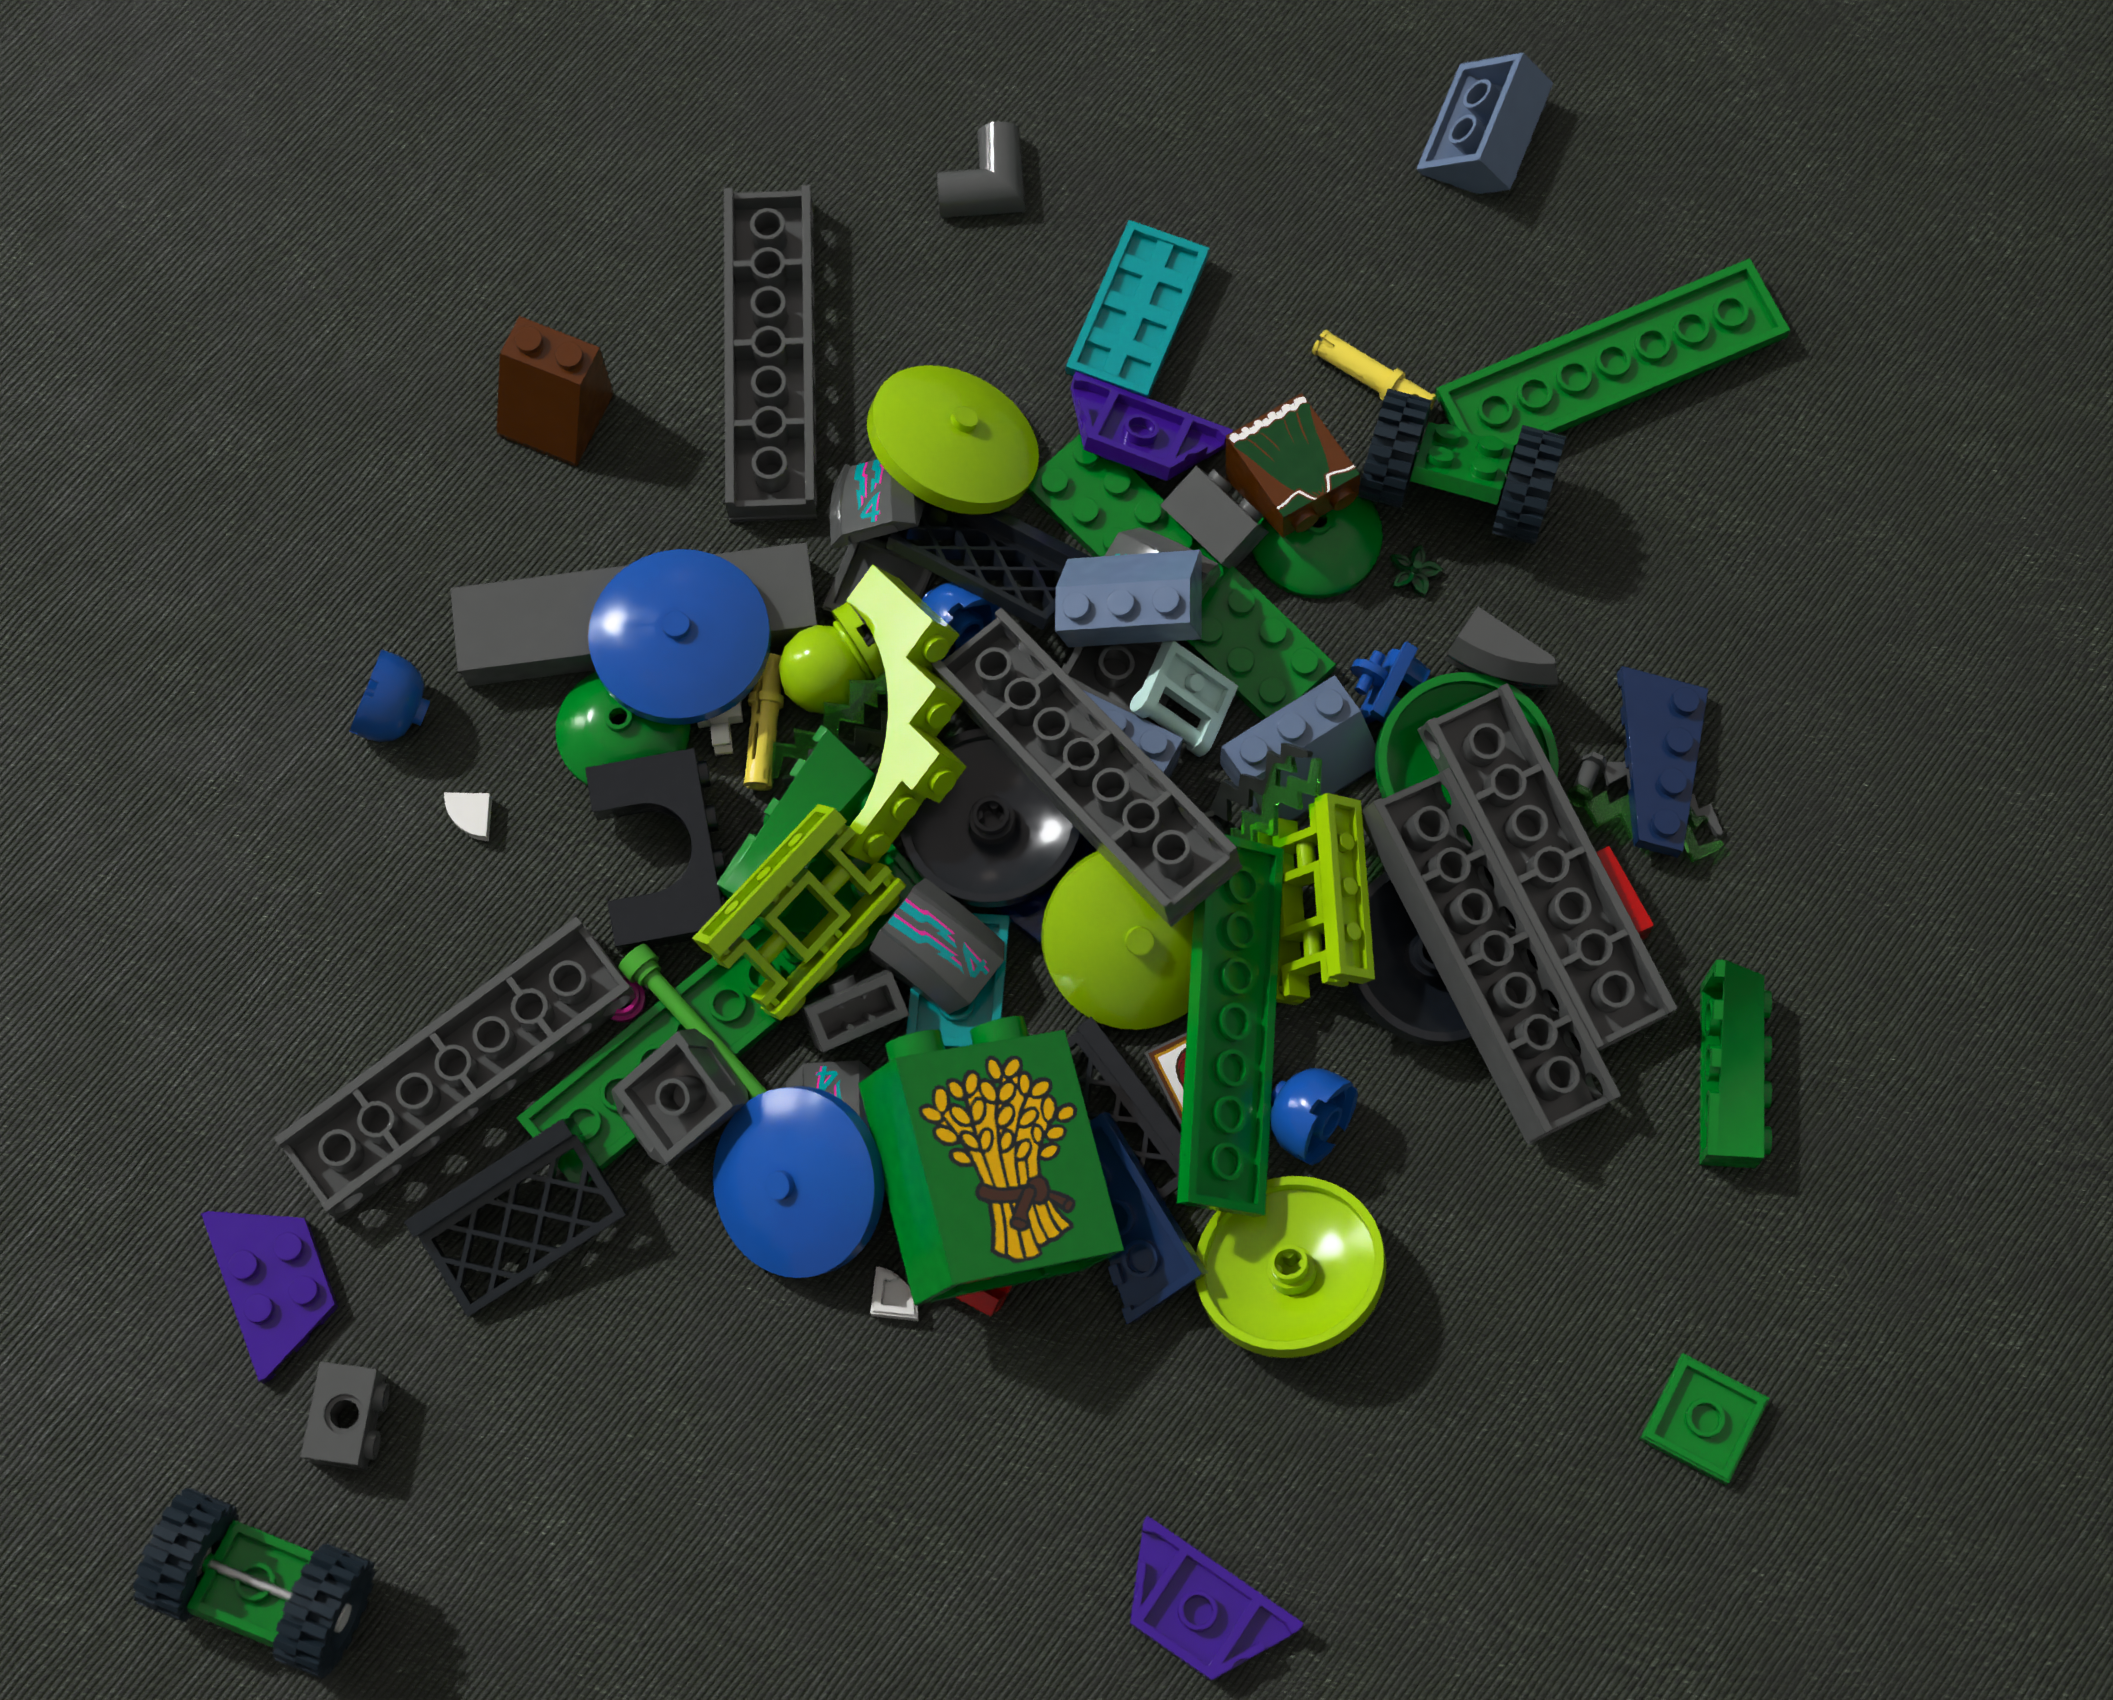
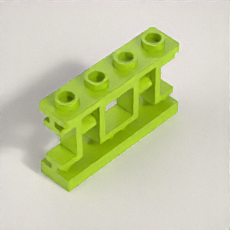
M1330 793L1314 798L1315 802L1309 804L1310 827L1298 831L1297 821L1278 817L1271 819V823L1260 821L1252 825L1253 841L1284 848L1276 1002L1298 1005L1303 1003L1304 1000L1309 999V975L1321 972L1322 984L1338 987L1347 986L1349 982L1363 984L1375 980L1361 800ZM1318 845L1319 860L1316 861L1315 846ZM1297 853V867H1298V868L1295 869V867H1294V854ZM1314 883L1317 916L1304 920L1302 887ZM1325 934L1326 950L1322 951L1321 935ZM1302 941L1304 950L1303 958H1301L1300 942Z
M818 804L692 937L703 951L710 953L719 965L728 969L743 955L766 979L751 995V998L761 1005V1009L767 1015L779 1020L794 1015L802 1008L806 1001L805 995L816 983L827 980L835 972L838 966L837 961L848 949H853L864 941L869 933L867 928L879 915L887 914L897 905L900 899L899 894L906 887V884L900 878L894 877L891 874L892 871L881 863L875 862L863 874L841 851L842 847L856 834L850 826L845 825L847 820L835 808ZM820 850L836 866L821 883L809 870L803 869ZM848 880L860 892L866 893L849 912L834 897ZM806 887L829 913L800 942L777 917ZM757 917L773 933L758 950L745 938L740 937ZM787 947L797 959L802 960V963L785 980L771 966V963Z

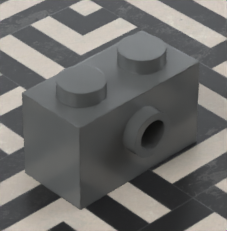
M1195 466L1160 506L1222 565L1228 569L1232 566L1236 568L1269 533L1259 523L1264 515L1246 498L1238 503L1228 493L1233 486L1215 469L1208 474Z
M880 969L855 980L853 974L836 979L827 985L830 990L829 992L805 1001L800 1009L815 1047L822 1052L909 1016L892 972L885 969Z

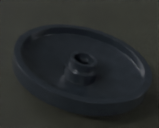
M981 728L964 731L944 740L942 743L967 767L957 779L954 787L945 795L940 803L926 797L916 814L901 830L900 833L905 850L914 868L923 879L927 878L957 902L971 906H1008L1023 902L1043 892L1068 868L1077 852L1082 834Z
M1385 872L1368 885L1375 980L1363 984L1349 982L1351 990L1371 1018L1400 1038L1432 1046L1457 1044L1471 1039L1470 1032L1387 872ZM1505 907V911H1506V915H1507V917H1508V920L1510 921V923L1512 924V926L1516 929V926H1515V924H1514V921H1513V919H1512L1510 913L1508 912L1507 908Z

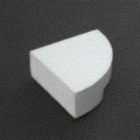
M444 792L446 809L456 826L474 839L489 841L492 807L490 793Z
M876 1267L870 1311L871 1316L918 1321V1306H914L908 1284L893 1271Z

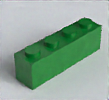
M821 725L812 738L817 745L808 759L804 761L799 758L789 774L794 777V780L779 801L773 797L765 809L764 813L766 815L763 827L757 835L749 833L716 883L723 895L728 899L818 804L835 808L847 820L846 826H850L864 808L876 776L824 726ZM820 850L803 869L809 870L819 880L832 862ZM805 887L777 917L780 921L790 913L792 907L808 889ZM758 917L753 921L771 932Z
M1716 959L1700 984L1699 1165L1756 1168L1764 1159V1155H1770L1772 1147V1129L1769 1126H1764V1109H1770L1772 1101L1771 1081H1764V1063L1769 1064L1772 1056V1038L1770 1035H1764V1018H1770L1772 993L1770 990H1764V975L1727 960Z

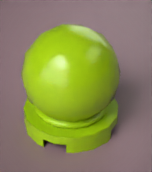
M849 602L832 610L836 620L833 622V626L814 625L799 631L785 645L778 667L784 692L795 704L808 712L830 714L847 708L862 694L867 679H874L878 686H882L886 681L885 669L878 646L875 642L868 647L863 640L866 635L861 625L864 623Z

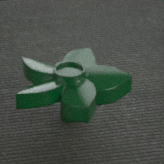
M1422 544L1413 550L1410 559L1400 554L1390 556L1393 565L1401 571L1394 580L1393 589L1404 588L1411 583L1415 593L1422 597H1425L1429 587L1428 579L1435 578L1443 570L1435 562H1425V551Z

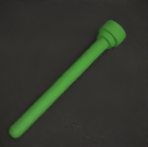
M647 944L637 946L622 959L618 969L631 983L637 982L640 986L646 985L685 1029L695 1028L714 1042V1046L741 1083L746 1086L750 1100L767 1091L661 975V966L658 964L659 957Z

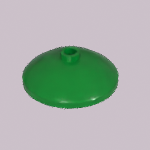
M1357 495L1356 499L1348 507L1340 511L1333 509L1320 516L1319 519L1325 522V526L1321 528L1312 526L1300 533L1294 531L1284 538L1262 517L1259 523L1269 533L1251 551L1260 571L1280 589L1304 598H1329L1353 589L1370 574L1378 560L1382 546L1381 520L1371 500L1358 497Z
M594 672L575 685L564 699L557 716L555 734L557 747L566 767L573 776L588 786L586 767L688 749L691 738V724L673 725L657 723L633 714L621 706L607 692L597 673ZM617 714L627 716L626 721L620 725L612 723L613 717Z

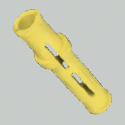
M1327 329L1320 334V338L1323 339L1322 342L1318 339L1316 340L1312 349L1313 355L1321 357L1380 393V399L1384 400L1389 388L1431 400L1430 410L1433 408L1437 396L1406 379V374L1398 368L1394 371L1331 334Z
M769 653L766 667L753 691L748 696V705L751 706V722L743 786L758 791L772 789L779 709H782L784 705L778 667L781 656Z

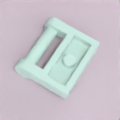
M1165 641L1161 644L1142 689L1132 698L1130 710L1141 718L1149 717L1166 730L1183 737L1186 749L1194 755L1201 757L1212 747L1238 685L1176 641ZM1162 693L1199 717L1201 720L1198 727L1195 728L1159 703Z

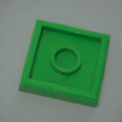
M1682 1353L1639 1440L1714 1480L1728 1485L1770 1398Z

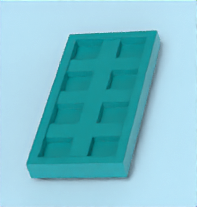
M1129 220L1066 364V374L1074 376L1077 371L1149 398L1209 258L1210 248Z

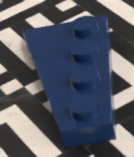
M1622 666L1617 672L1618 688H1621L1623 705L1620 708L1622 726H1625L1627 748L1624 753L1631 783V789L1628 791L1633 846L1678 858L1684 849L1708 688Z
M1105 1112L1091 1120L1090 1126L1124 1249L1108 1258L1111 1265L1108 1269L1113 1285L1118 1286L1124 1304L1122 1312L1126 1324L1129 1325L1150 1313L1208 1272L1109 1112Z

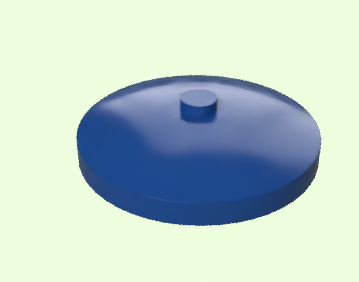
M675 549L657 552L631 563L607 584L594 606L589 624L588 640L590 655L596 673L607 692L621 706L633 714L650 721L683 725L717 717L736 706L750 693L759 681L769 658L771 628L763 598L757 587L742 570L714 554L690 549Z
M792 1086L761 1093L749 1100L733 1115L726 1125L717 1146L713 1166V1189L718 1213L725 1230L737 1248L749 1260L762 1269L776 1275L790 1278H807L837 1270L854 1259L863 1250L874 1233L880 1218L884 1198V1174L881 1157L871 1132L860 1116L847 1103L821 1089Z

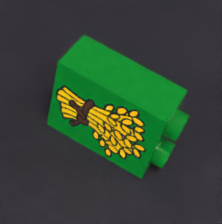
M1011 1016L992 1020L972 1028L969 1032L973 1045L945 1049L940 1030L932 1029L910 1033L887 1042L885 1047L889 1062L858 1083L870 1132L881 1157L884 1187L914 1306L1081 1272L1124 1250L1065 1030L1029 1035L1025 1018L1023 1016Z

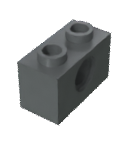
M320 1361L301 1458L311 1464L368 1471L369 1460L377 1458L380 1448L381 1434L380 1431H375L379 1412H385L389 1402L390 1385L385 1383L386 1376L373 1368ZM348 1406H357L359 1417L356 1423L349 1428L341 1429L338 1424V1417L341 1411Z

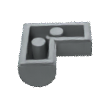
M991 122L983 125L978 130L980 169L937 172L940 218L1026 212L1020 130L1013 123Z

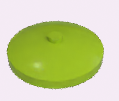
M935 365L907 368L889 377L879 388L870 405L867 416V432L876 457L890 476L916 497L934 506L964 514H988L1001 511L1016 503L1023 496L1036 474L1039 451L1036 437L1028 420L1005 394L972 374L954 368Z
M1096 851L1079 861L1064 875L1047 903L1041 932L1042 951L1047 970L1054 984L1066 1000L1088 1018L1092 1017L1096 1022L1114 1028L1132 1030L1148 1029L1172 1022L1188 1012L1194 909L1170 927L1102 854Z
M1285 1176L1267 1180L1266 1210L1263 1216L1251 1217L1217 1211L1206 1225L1196 1251L1197 1256L1208 1272L1195 1282L1200 1299L1210 1320L1224 1336L1235 1344L1251 1352L1270 1357L1295 1358L1308 1356L1327 1350L1344 1341L1362 1326L1376 1307L1386 1277L1385 1249L1377 1224L1370 1212L1354 1195L1328 1181L1313 1177Z

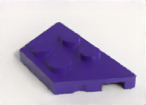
M1077 371L1073 376L1070 389L1083 449L1104 459L1142 471L1147 475L1167 481L1226 448V435L1233 432L1230 428Z
M214 1211L204 1212L201 1215L258 1381L262 1384L267 1383L276 1375L274 1371L293 1351L297 1353L310 1339V1334L314 1328L324 1324L339 1308L309 1222L302 1217Z
M1148 1515L1146 1516L1142 1527L1130 1625L1210 1681L1301 1629L1304 1623L1154 1519Z

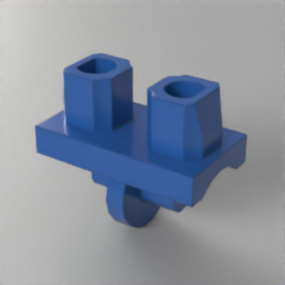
M1403 643L1400 650H1389L1387 656L1380 651L1374 650L1369 660L1361 658L1354 660L1350 670L1359 679L1355 691L1361 695H1367L1360 708L1366 724L1376 720L1384 724L1390 712L1401 700V698L1395 695L1400 685L1410 691L1427 680L1431 670L1414 657L1418 648L1411 643Z

